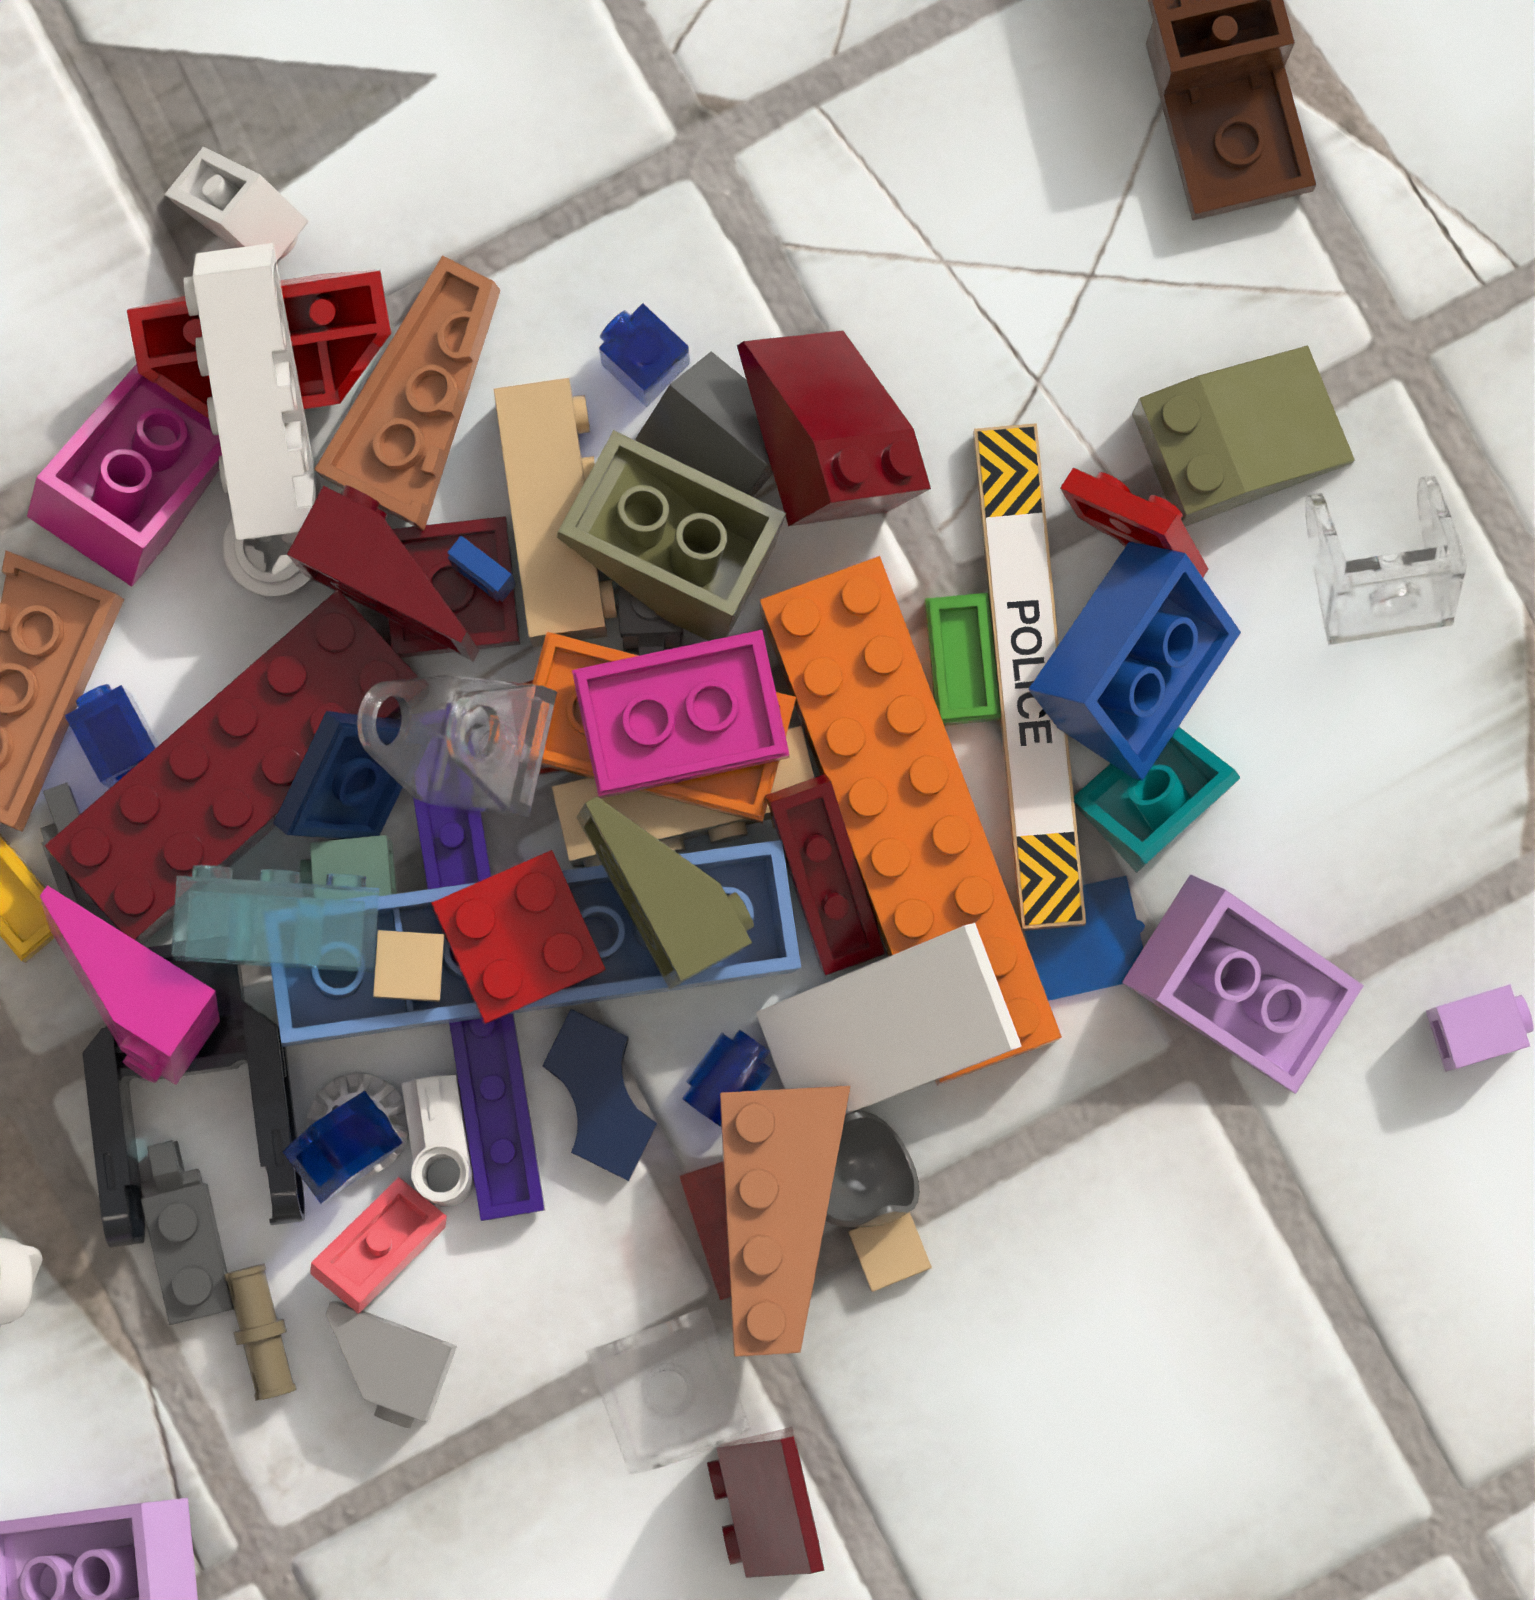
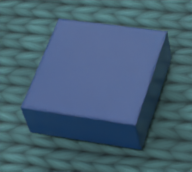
M460 536L447 552L452 568L497 602L499 600L503 602L516 586L510 572L463 536Z

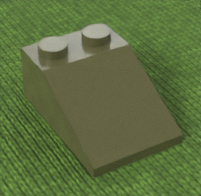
M1308 345L1198 375L1145 395L1138 399L1132 413L1166 500L1182 512L1183 517L1181 521L1185 527L1344 467L1355 461Z
M613 430L559 528L557 538L663 619L711 641L729 636L776 545L786 513Z
M595 797L583 805L576 818L669 990L733 956L752 943L747 931L754 927V923L745 904L736 892L727 896L719 882L599 797Z

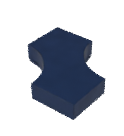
M570 1009L542 1067L563 1082L574 1101L577 1112V1135L571 1153L630 1181L657 1123L636 1107L625 1086L623 1059L629 1037Z

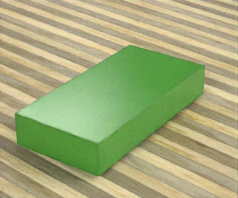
M988 593L925 598L933 694L944 726L1000 721L1001 713Z

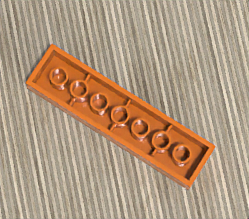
M881 557L872 558L760 599L762 620L791 696L796 697L795 708L820 775L826 774L832 782L868 901L888 957L964 925L975 923L1022 1047L935 1080L936 1085L938 1086L1058 1041L1062 1038Z

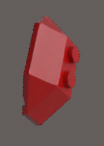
M381 270L326 273L280 280L304 409L340 404L391 335ZM185 296L127 309L138 373L209 419L207 398L213 397L209 375L201 376L196 354V338L203 337L199 315H189Z

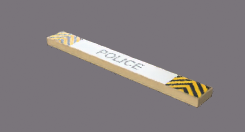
M1037 423L977 428L973 431L1001 713L1000 720L1020 927L1022 931L1085 926L1086 916L1068 735L1057 728L1028 690L1059 645Z

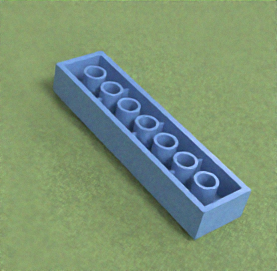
M776 840L679 854L719 882L727 896L736 892L745 904L753 920L754 927L747 931L752 941L750 945L670 990L603 866L563 870V875L606 970L510 1014L790 974L801 969L782 841ZM475 883L263 913L282 1047L481 1019L445 936L439 1002L373 998L378 930L443 934L431 903Z

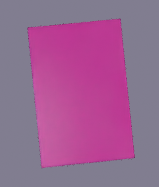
M762 630L572 670L598 797L600 799L790 758Z

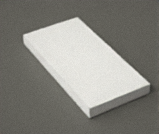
M975 923L959 927L756 1011L784 1089L851 1086L845 1115L1022 1047Z

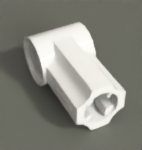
M437 1075L401 1083L413 1160L411 1178L414 1187L425 1199L438 1206L452 1207L460 1204L470 1196L475 1183L470 1162L458 1076ZM452 1159L458 1163L460 1168V1178L457 1185L444 1193L432 1191L427 1181L431 1166L436 1161Z

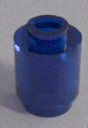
M740 1029L733 1039L721 1032L686 1082L691 1086L682 1099L721 1127L719 1094L723 1092L759 1091L774 1070L764 1063V1060L771 1051Z

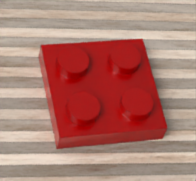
M553 850L431 903V907L484 1025L606 970Z

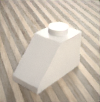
M202 147L164 194L174 204L232 248L273 243L276 261L284 258L291 252L297 242L299 233L309 222L260 174L205 147Z

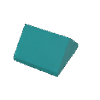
M1178 727L1143 781L1130 777L1110 763L1074 796V805L1137 873L1240 779V776L1230 765Z

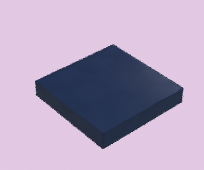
M326 711L273 824L283 833L291 836L331 839L380 836L429 732L416 721Z

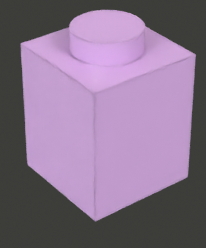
M1511 984L1426 1010L1445 1072L1530 1047L1527 1033L1534 1030L1532 1016L1522 995L1514 997Z

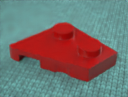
M1072 468L1060 489L1078 518L1102 533L1113 537L1125 547L1130 541L1186 553L1201 576H1205L1209 569L1181 521L1183 514L1176 506L1155 495H1151L1148 500L1132 494L1124 483L1107 473L1099 472L1094 477L1076 468Z

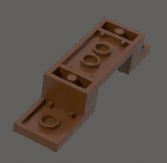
M1148 0L1153 22L1146 41V48L1192 221L1313 192L1316 187V181L1285 69L1295 42L1284 1Z

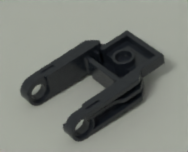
M226 936L147 947L216 991L220 1022L183 1076L238 1069L241 1065L248 1063L260 1167L266 1168L272 1203V1218L269 1219L270 1225L304 1221L305 1196L287 1049L282 1047L279 1026L245 1001L238 938L236 936ZM106 1026L100 1029L83 1051L82 1056L102 1225L106 1242L110 1248L142 1244L145 1241V1215L141 1202L143 1197L129 1083L133 1078L146 1079L124 1064L123 1060L127 1054L121 1051Z

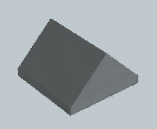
M712 351L668 386L635 439L639 443L752 497L755 496L773 474L747 380Z

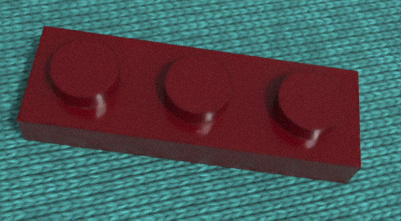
M824 774L765 795L778 838L783 844L784 857L814 951L824 975L826 976L884 955L883 945L829 777Z

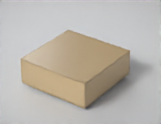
M378 930L373 998L439 1002L444 934Z
M910 1212L888 1224L858 1227L848 1231L871 1292L932 1268Z

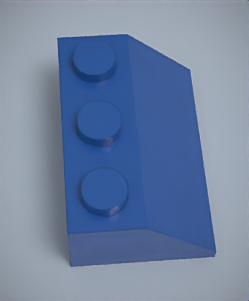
M1129 541L1028 690L1058 729L1130 777L1143 781L1241 634V631L1186 553Z

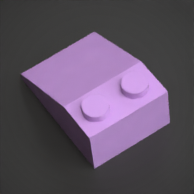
M1191 874L1122 982L1177 1020L1295 1094L1364 986L1227 890Z
M188 1498L0 1521V1600H198Z

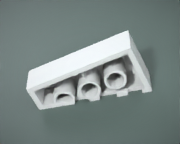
M269 243L196 253L193 276L184 277V292L189 315H199L203 337L196 338V354L201 376L209 375L213 397L207 398L208 415L212 434L219 435L222 451V456H219L220 477L224 493H229L236 541L299 532L315 502L317 479L274 245Z

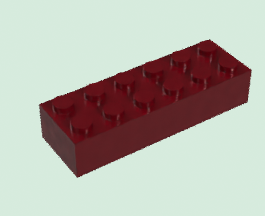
M337 589L45 845V848L121 932L143 945L276 827L273 822L326 711L398 719L400 715H403L424 696V683Z

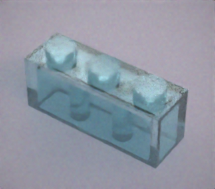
M210 865L193 866L192 877L177 876L171 957L174 961L374 972L379 888H367L365 876L327 874L326 885L299 883V872L267 869L260 870L259 881L232 879V868Z

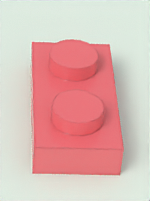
M398 1177L311 1262L310 1274L359 1314L445 1229L447 1216Z

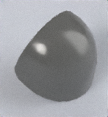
M866 1111L848 1114L844 1119L826 1221L841 1227H873L893 1222L915 1209L918 1203L920 1190L914 1163L902 1140L884 1120Z

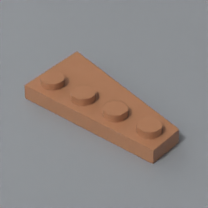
M442 255L314 470L322 478L343 489L345 485H348L369 495L380 503L379 508L423 531L425 530L501 291L493 280Z
M5 550L2 573L6 577L0 603V823L23 832L124 599L116 593Z
M851 1086L723 1092L719 1094L734 1357L801 1353Z

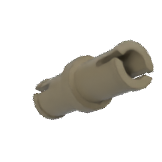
M265 1264L224 1274L239 1330L233 1333L236 1345L243 1344L255 1390V1401L277 1397L296 1390L281 1334L287 1332L284 1319L277 1320L265 1273Z

